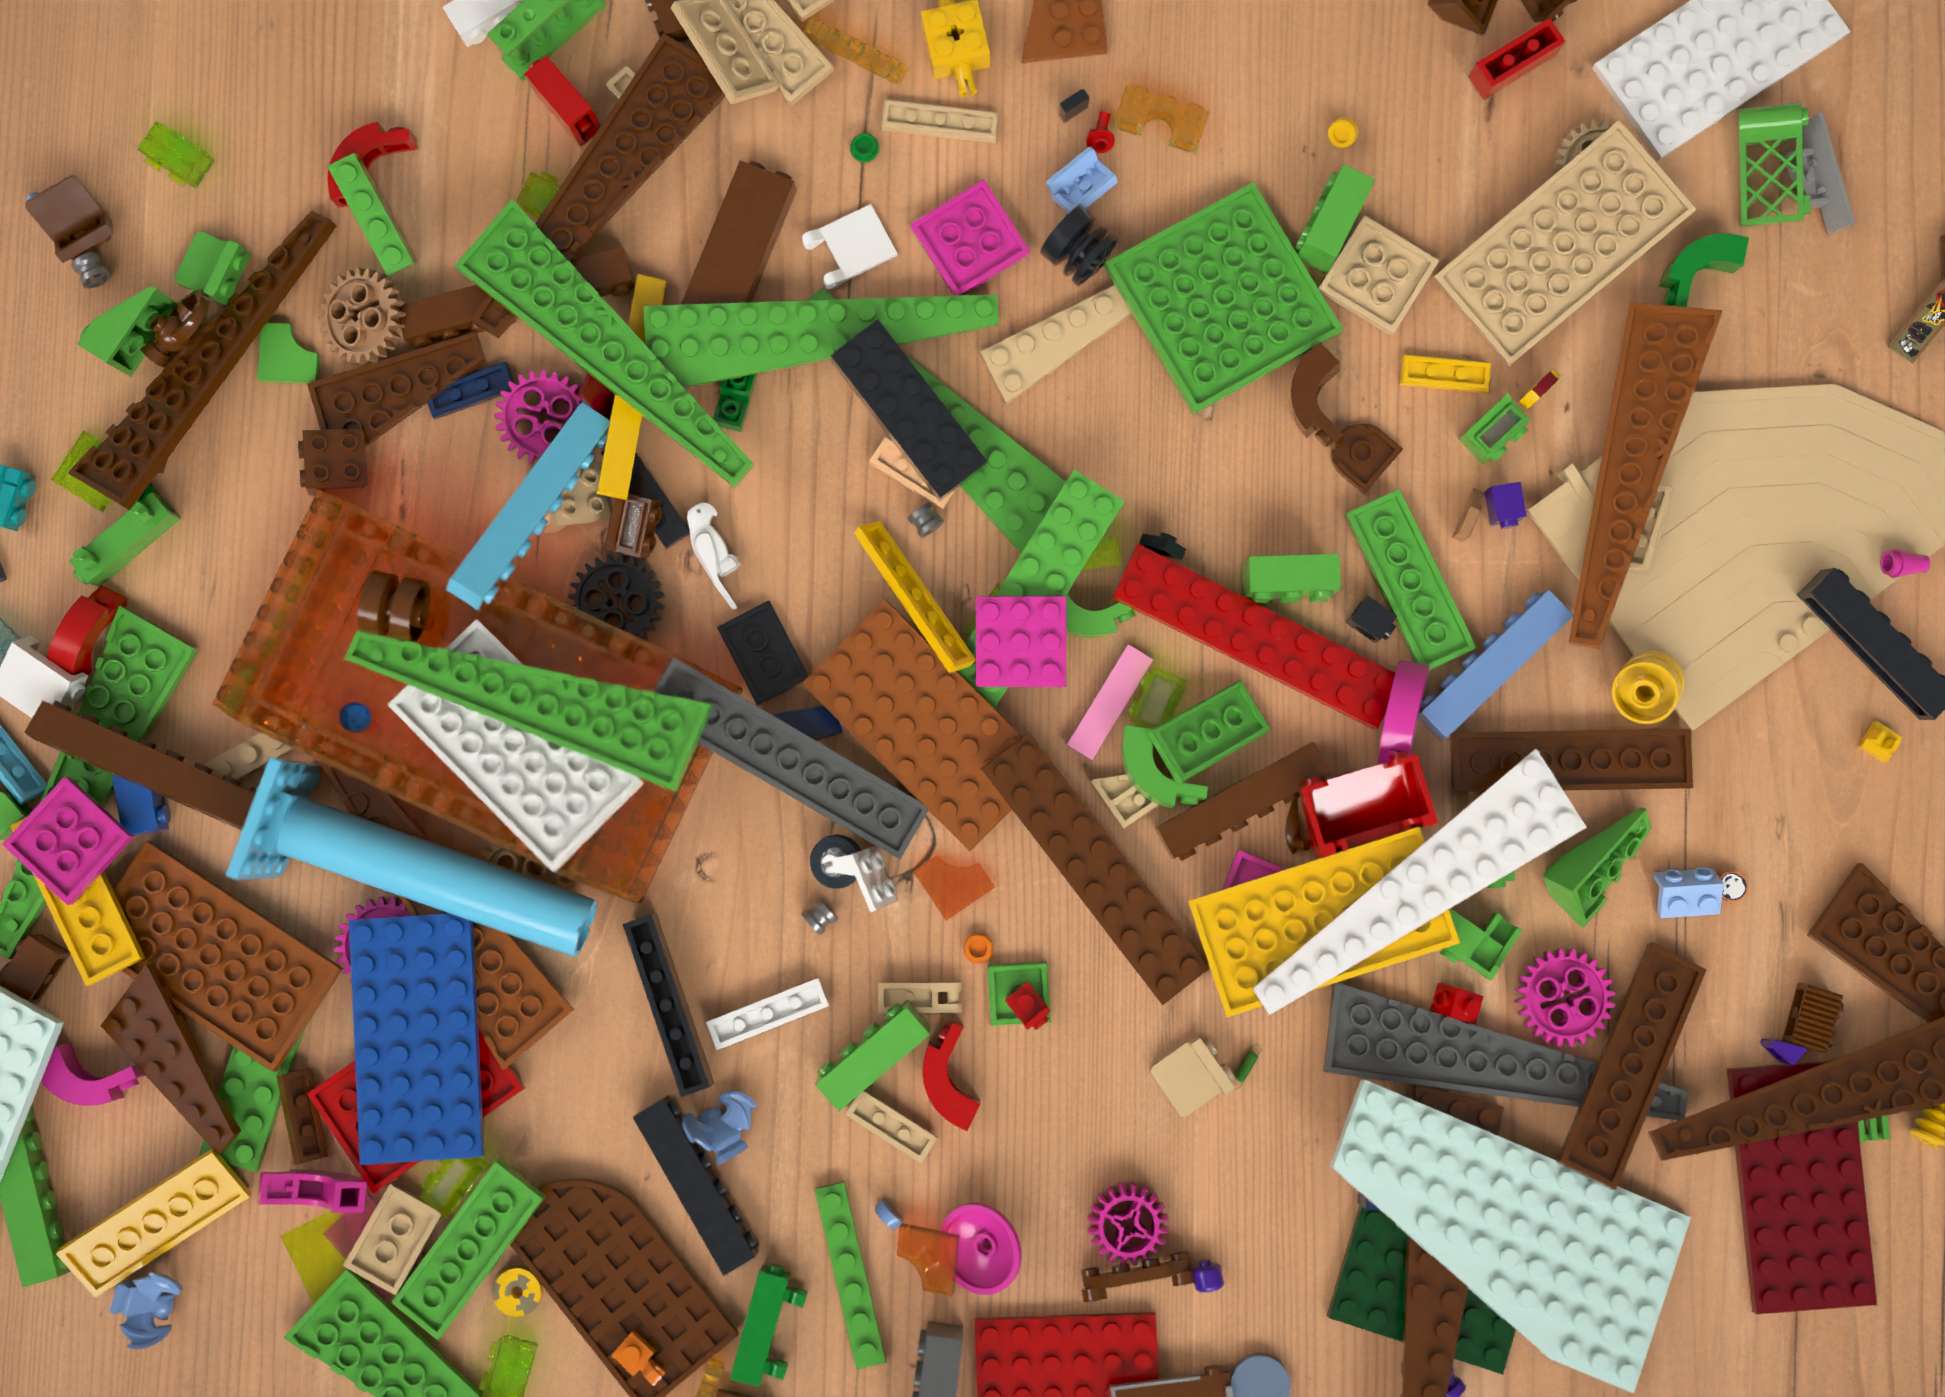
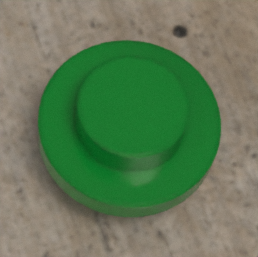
M862 133L855 136L851 141L850 152L856 161L868 163L877 157L879 144L874 136Z

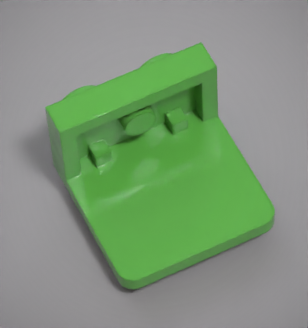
M199 231L195 234L174 280L177 284L192 291L202 289L209 299L227 306L228 300L233 295L252 254L234 241L228 240V242H225L203 231Z

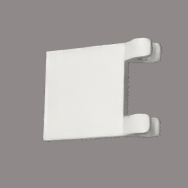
M871 204L820 229L809 231L802 236L803 245L807 250H811L825 241L840 268L825 274L824 284L828 290H833L845 281L898 256Z

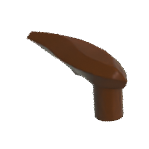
M1298 798L1291 803L1285 826L1286 842L1292 854H1295L1298 849L1308 851L1311 847L1309 839L1300 838Z

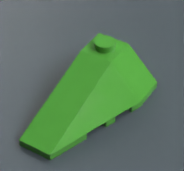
M1640 807L1562 855L1554 865H1551L1546 870L1543 878L1548 894L1578 925L1585 927L1603 907L1608 899L1603 896L1612 881L1615 883L1619 881L1622 876L1620 871L1625 859H1632L1651 830L1647 810Z

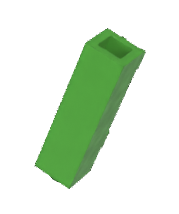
M150 492L141 501L137 500L130 511L125 513L86 547L81 546L72 554L74 557L69 562L75 568L73 571L74 575L85 585L92 584L100 587L181 520L180 516L162 496Z

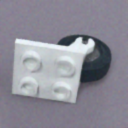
M839 834L827 836L814 846L810 855V867L814 877L822 885L828 888L840 889L853 884L857 880L870 912L897 901L895 886L888 879L884 870L883 857L876 851L875 846L861 850L853 839Z

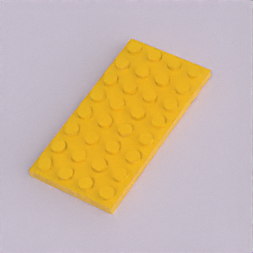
M1420 827L1188 901L1226 1017L1263 1006L1253 988L1425 843ZM1449 909L1315 989L1459 944L1460 941Z

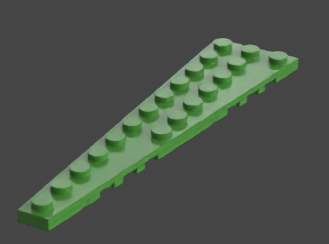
M119 606L105 639L107 644L101 657H98L94 668H97L91 683L86 686L83 694L85 696L80 711L76 712L75 715L81 717L83 713L89 714L100 720L98 725L107 729L111 725L116 726L129 733L127 738L137 742L139 738H147L199 650L129 609ZM60 751L41 801L64 777H71L95 801L105 808L114 793L112 777L117 776ZM18 859L15 863L17 867L12 880L7 883L0 903V955L7 959L14 958L17 953L15 951L16 946L24 937L28 936L47 904L33 873Z
M356 631L344 659L676 793L713 708V705L704 702L661 695L617 684L598 682L593 679L574 677L569 674L496 659H487L477 655L463 654L419 643L399 641L390 637L377 636Z
M348 1268L283 1337L314 1359L318 1358L331 1367L330 1370L339 1376L342 1374L354 1382L355 1387L364 1393L367 1391L375 1397H486L369 1284Z

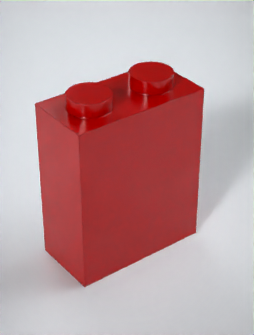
M547 55L541 60L534 61L528 67V71L524 73L536 96L581 147L601 127L593 109Z

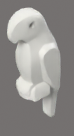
M698 503L688 511L687 515L693 552L732 610H736L737 606L721 584L719 576H727L739 568L741 563L737 556L729 554L724 539L711 526L712 517H717L715 508L708 503Z

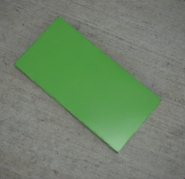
M1240 679L1152 729L1147 734L1177 785L1271 731Z

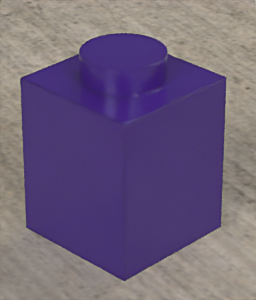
M1521 482L1491 486L1484 491L1490 526L1500 524L1501 529L1518 526V521L1527 517Z

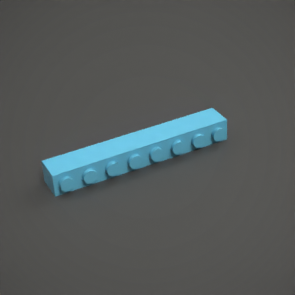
M581 402L453 574L446 590L477 610L484 601L488 604L491 603L499 591L496 584L500 579L506 581L516 567L512 564L517 556L520 558L525 556L532 545L529 541L533 534L537 536L541 534L548 523V520L545 519L549 512L553 514L557 512L564 501V498L561 497L565 490L569 492L573 490L580 479L577 476L579 470L582 468L586 471L596 457L592 454L596 447L602 449L605 446L610 420Z

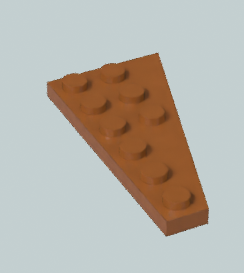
M1034 0L1021 63L1107 54L1102 0Z

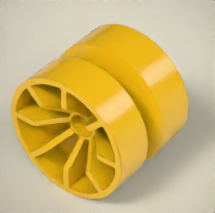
M1656 650L1637 653L1625 663L1614 680L1612 687L1614 704L1619 712L1631 721L1642 724L1659 722L1672 713L1685 688L1684 671L1678 661L1667 653Z

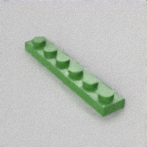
M845 1181L816 1188L815 1194L856 1370L886 1363L885 1351Z

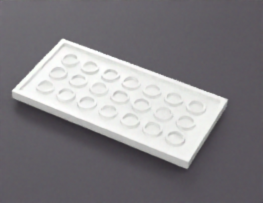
M1690 0L1595 63L1592 69L1657 161H1659L1846 37L1851 31L1828 0Z
M477 619L446 648L463 654L467 653L487 659L523 665ZM407 685L388 704L553 872L558 870L644 784L637 776L410 685Z

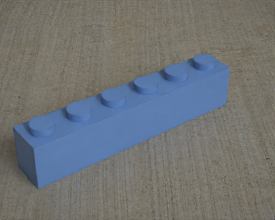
M1550 590L1541 594L1537 591L1533 593L1523 603L1526 608L1520 614L1517 612L1511 614L1502 623L1505 628L1498 635L1493 632L1482 642V645L1485 647L1477 655L1474 652L1462 661L1463 669L1457 675L1453 672L1450 673L1439 684L1442 689L1435 696L1430 693L1422 700L1418 718L1440 740L1446 739L1573 617V614Z

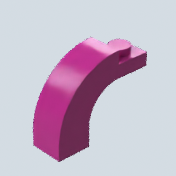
M1405 660L1399 661L1385 715L1378 764L1389 762V755L1407 750L1408 756L1411 755L1416 724L1426 690L1430 665Z
M67 1043L54 1047L41 1082L52 1094L66 1102L76 1105L93 1106L124 1098L122 1091L139 1085L138 1079L146 1075L136 1065L106 1078L91 1075L80 1065L72 1043Z
M289 1170V1172H260L257 1203L259 1205H313L327 1208L332 1213H364L367 1181L354 1175L330 1171Z

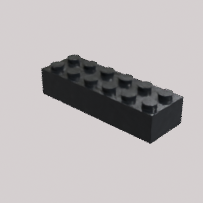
M878 319L830 355L832 364L939 502L986 467L988 461Z

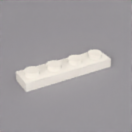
M816 978L709 1020L706 1023L716 1050H719L828 1007L829 1002L820 979Z

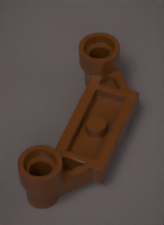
M1188 1251L1171 1253V1260L1160 1262L1159 1258H1151L1147 1261L1142 1260V1266L1130 1268L1129 1263L1111 1266V1272L1100 1273L1099 1267L1081 1270L1084 1288L1081 1289L1083 1301L1094 1302L1106 1299V1288L1108 1287L1113 1288L1170 1276L1173 1286L1195 1283Z

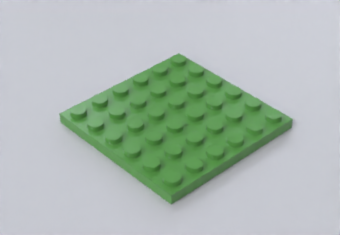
M1254 182L1113 257L1104 264V268L1193 415L1305 354L1319 342L1323 344L1343 331L1342 326Z

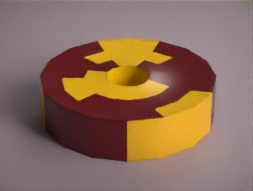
M1552 368L1518 402L1526 410L1529 409L1559 380L1561 375Z

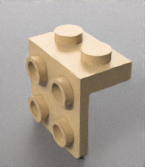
M591 463L586 471L582 468L579 470L577 476L580 479L571 492L567 490L563 492L561 497L564 498V501L555 514L549 512L545 517L548 520L544 528L545 534L557 533L567 525L600 522L610 518L611 513L607 496L596 494L601 472L598 464Z
M1197 1034L1150 1068L1151 1075L1182 1117H1187L1221 1092L1227 1095L1235 1089L1231 1083L1235 1077L1225 1063L1221 1066L1213 1057L1217 1054L1214 1046L1208 1038L1202 1041Z

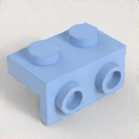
M1088 147L1046 182L1053 201L1068 214L1077 206H1082L1086 209L1118 183L1116 175L1098 160L1092 147Z
M1698 867L1691 870L1668 869L1654 873V879L1659 886L1656 912L1660 918L1720 914L1723 882L1714 869Z

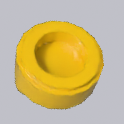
M1348 117L1336 119L1328 129L1329 140L1337 148H1348L1358 138V126L1354 120Z

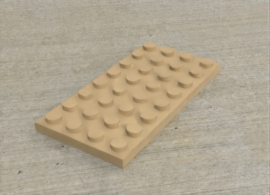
M1619 120L1444 267L1433 279L1509 367L1697 209Z

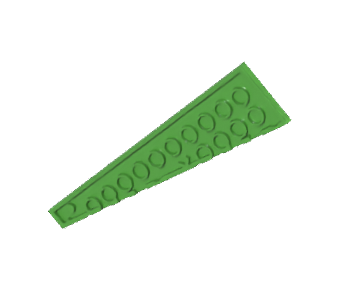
M511 199L454 265L455 268L732 487L736 488L753 468V462L719 427L714 419L704 411L673 374L663 366L612 307L601 298L598 292L581 276L571 262L560 253L556 246L540 231L518 204Z
M821 288L808 300L837 299ZM907 356L988 461L986 467L960 487L1021 554L1066 481Z
M997 294L643 306L645 345L663 366L673 374L684 389L701 384H712L713 382L726 379L742 378V376L756 373L772 372L781 368L787 369L831 360L830 355L877 319L897 345L911 344L919 340L940 338L954 333L960 334L995 327L999 324Z

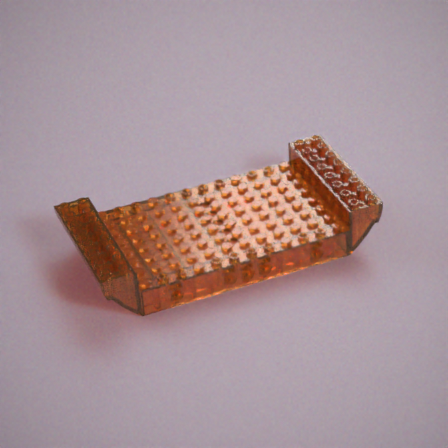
M317 490L214 697L212 705L218 707L231 718L245 726L548 868L388 706L407 684L344 659L356 631H360L357 621L358 605L365 581L372 571L377 570L396 574L399 582L405 577L429 582L431 588L429 614L424 631L416 642L421 645L446 649L477 619L490 633L498 630L501 631L504 635L502 645L525 666L652 692L669 661L674 657L739 696L743 691V688L673 653L510 577L506 581L500 579L496 584L499 591L490 604L484 601L477 610L446 590L451 577L466 558L465 556L347 501ZM388 632V633L385 635V637H390V638H391L390 632ZM351 705H364L371 713L369 725L362 731H353L344 722V713ZM697 743L677 793L639 778L644 784L555 872L627 901L641 904L713 751Z

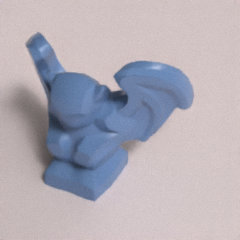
M730 1091L717 1098V1101L724 1104L727 1108L723 1115L720 1108L716 1106L715 1108L705 1110L696 1119L693 1113H687L683 1118L682 1125L688 1139L691 1142L696 1141L707 1151L713 1150L716 1152L715 1161L718 1166L748 1148L746 1142L740 1140L741 1130H748L750 1128L751 1108H756L757 1105L751 1097L743 1092Z
M151 1271L148 1273L149 1276L141 1277L134 1281L126 1279L117 1284L109 1312L114 1314L122 1312L127 1318V1321L120 1325L121 1331L131 1341L127 1348L143 1349L151 1347L162 1341L169 1334L172 1325L157 1326L154 1323V1317L160 1320H168V1315H170L174 1308V1297L181 1294L183 1290L182 1285L176 1279ZM163 1292H168V1293H171V1294H174V1295H161V1294H162Z

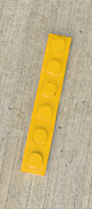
M876 521L858 526L854 535L947 671L952 673L970 667L976 660L882 522Z

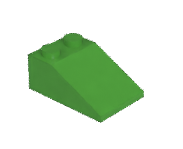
M149 286L93 319L91 324L82 330L77 345L131 377L145 357L140 348L150 341H156L154 331L150 329L152 321L159 314L163 317L170 315L178 303L153 286Z

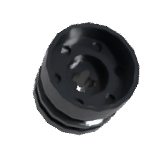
M1077 206L1063 218L1048 236L1040 251L1054 266L1067 259L1068 262L1063 270V274L1070 276L1075 272L1072 282L1076 286L1082 285L1104 266L1118 243V238L1114 234L1105 237L1107 233L1105 226H1101L1093 233L1090 232L1096 218L1082 206Z

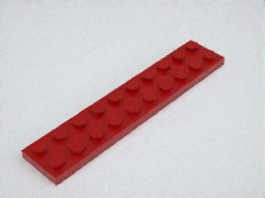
M1140 544L1135 547L1111 597L1112 599L1373 730L1379 728L1387 710L1396 673Z

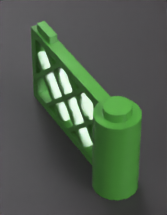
M1802 102L1739 110L1741 227L1804 221V215L1810 214V195L1804 196L1802 139V126L1809 125L1808 107L1802 108ZM1796 139V151L1788 159H1785L1775 150L1782 141ZM1769 142H1775L1772 146H1769L1767 144ZM1760 144L1767 149V152L1755 163L1746 156V145ZM1771 153L1783 162L1781 167L1772 176L1760 167ZM1795 157H1796L1797 167H1795V166L1791 163L1792 160H1793ZM1747 163H1749L1752 166V168L1748 172ZM1787 166L1797 173V180L1788 189L1776 180V177ZM1755 170L1768 179L1757 192L1747 185V179ZM1771 183L1784 192L1773 205L1760 196ZM1796 186L1797 196L1791 192ZM1747 191L1753 195L1748 202ZM1789 196L1797 202L1798 214L1783 215L1776 207ZM1756 199L1769 208L1761 218L1748 219L1747 208ZM1772 212H1774L1777 215L1768 217Z

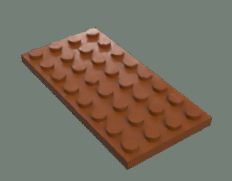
M884 599L801 684L971 851L1012 811L981 768L1023 735L959 671L949 673L925 637L896 608Z
M146 841L114 889V893L145 956L144 959L121 971L136 979L146 964L155 962L159 970L156 976L162 987H168L172 995L168 999L173 1006L270 1071H278L343 968L155 843Z

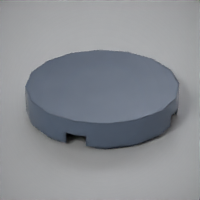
M1254 1353L1243 1357L1234 1366L1230 1379L1233 1397L1290 1396L1291 1381L1287 1370L1278 1359Z

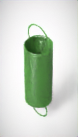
M1251 1048L1234 1075L1235 1079L1241 1083H1244L1259 1057L1251 1051Z

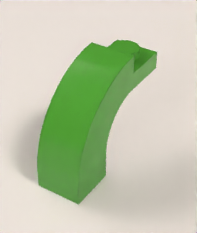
M1068 593L1066 595L1067 633L1076 637L1101 638L1112 635L1118 631L1115 620L1118 619L1120 623H1123L1136 616L1134 613L1136 610L1120 602L1104 610L1090 611L1079 607L1071 600Z
M1125 725L1121 738L1122 764L1128 779L1139 793L1148 800L1167 808L1175 806L1176 797L1180 798V803L1198 805V801H1204L1207 798L1208 786L1184 782L1177 785L1176 781L1167 778L1158 770L1153 759V742L1147 734L1152 729Z

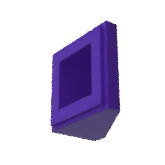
M1760 1040V1045L1777 1061L1784 1064L1795 1065L1808 1050L1806 1047L1781 1041Z

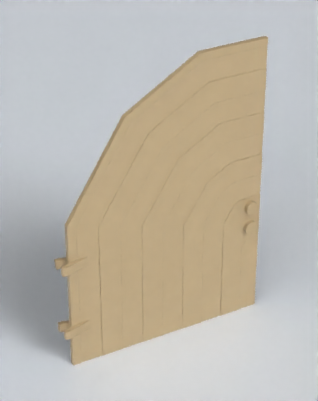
M1837 384L1694 392L1660 485L1673 487V494L1649 574L1628 571L1610 624L1633 655L1643 651L1656 650L1667 653L1678 661L1685 674V688L1674 710L1688 729L1694 731L1830 630L1797 596L1820 570L1829 568L1842 570L1848 575L1849 582L1857 590L1864 592L1871 600L1901 578H1891L1881 571L1880 560L1886 551L1896 548L1929 557L1945 545V433L1940 429ZM1602 456L1581 472H1578L1572 463L1556 475L1563 485L1526 511L1578 581H1580Z

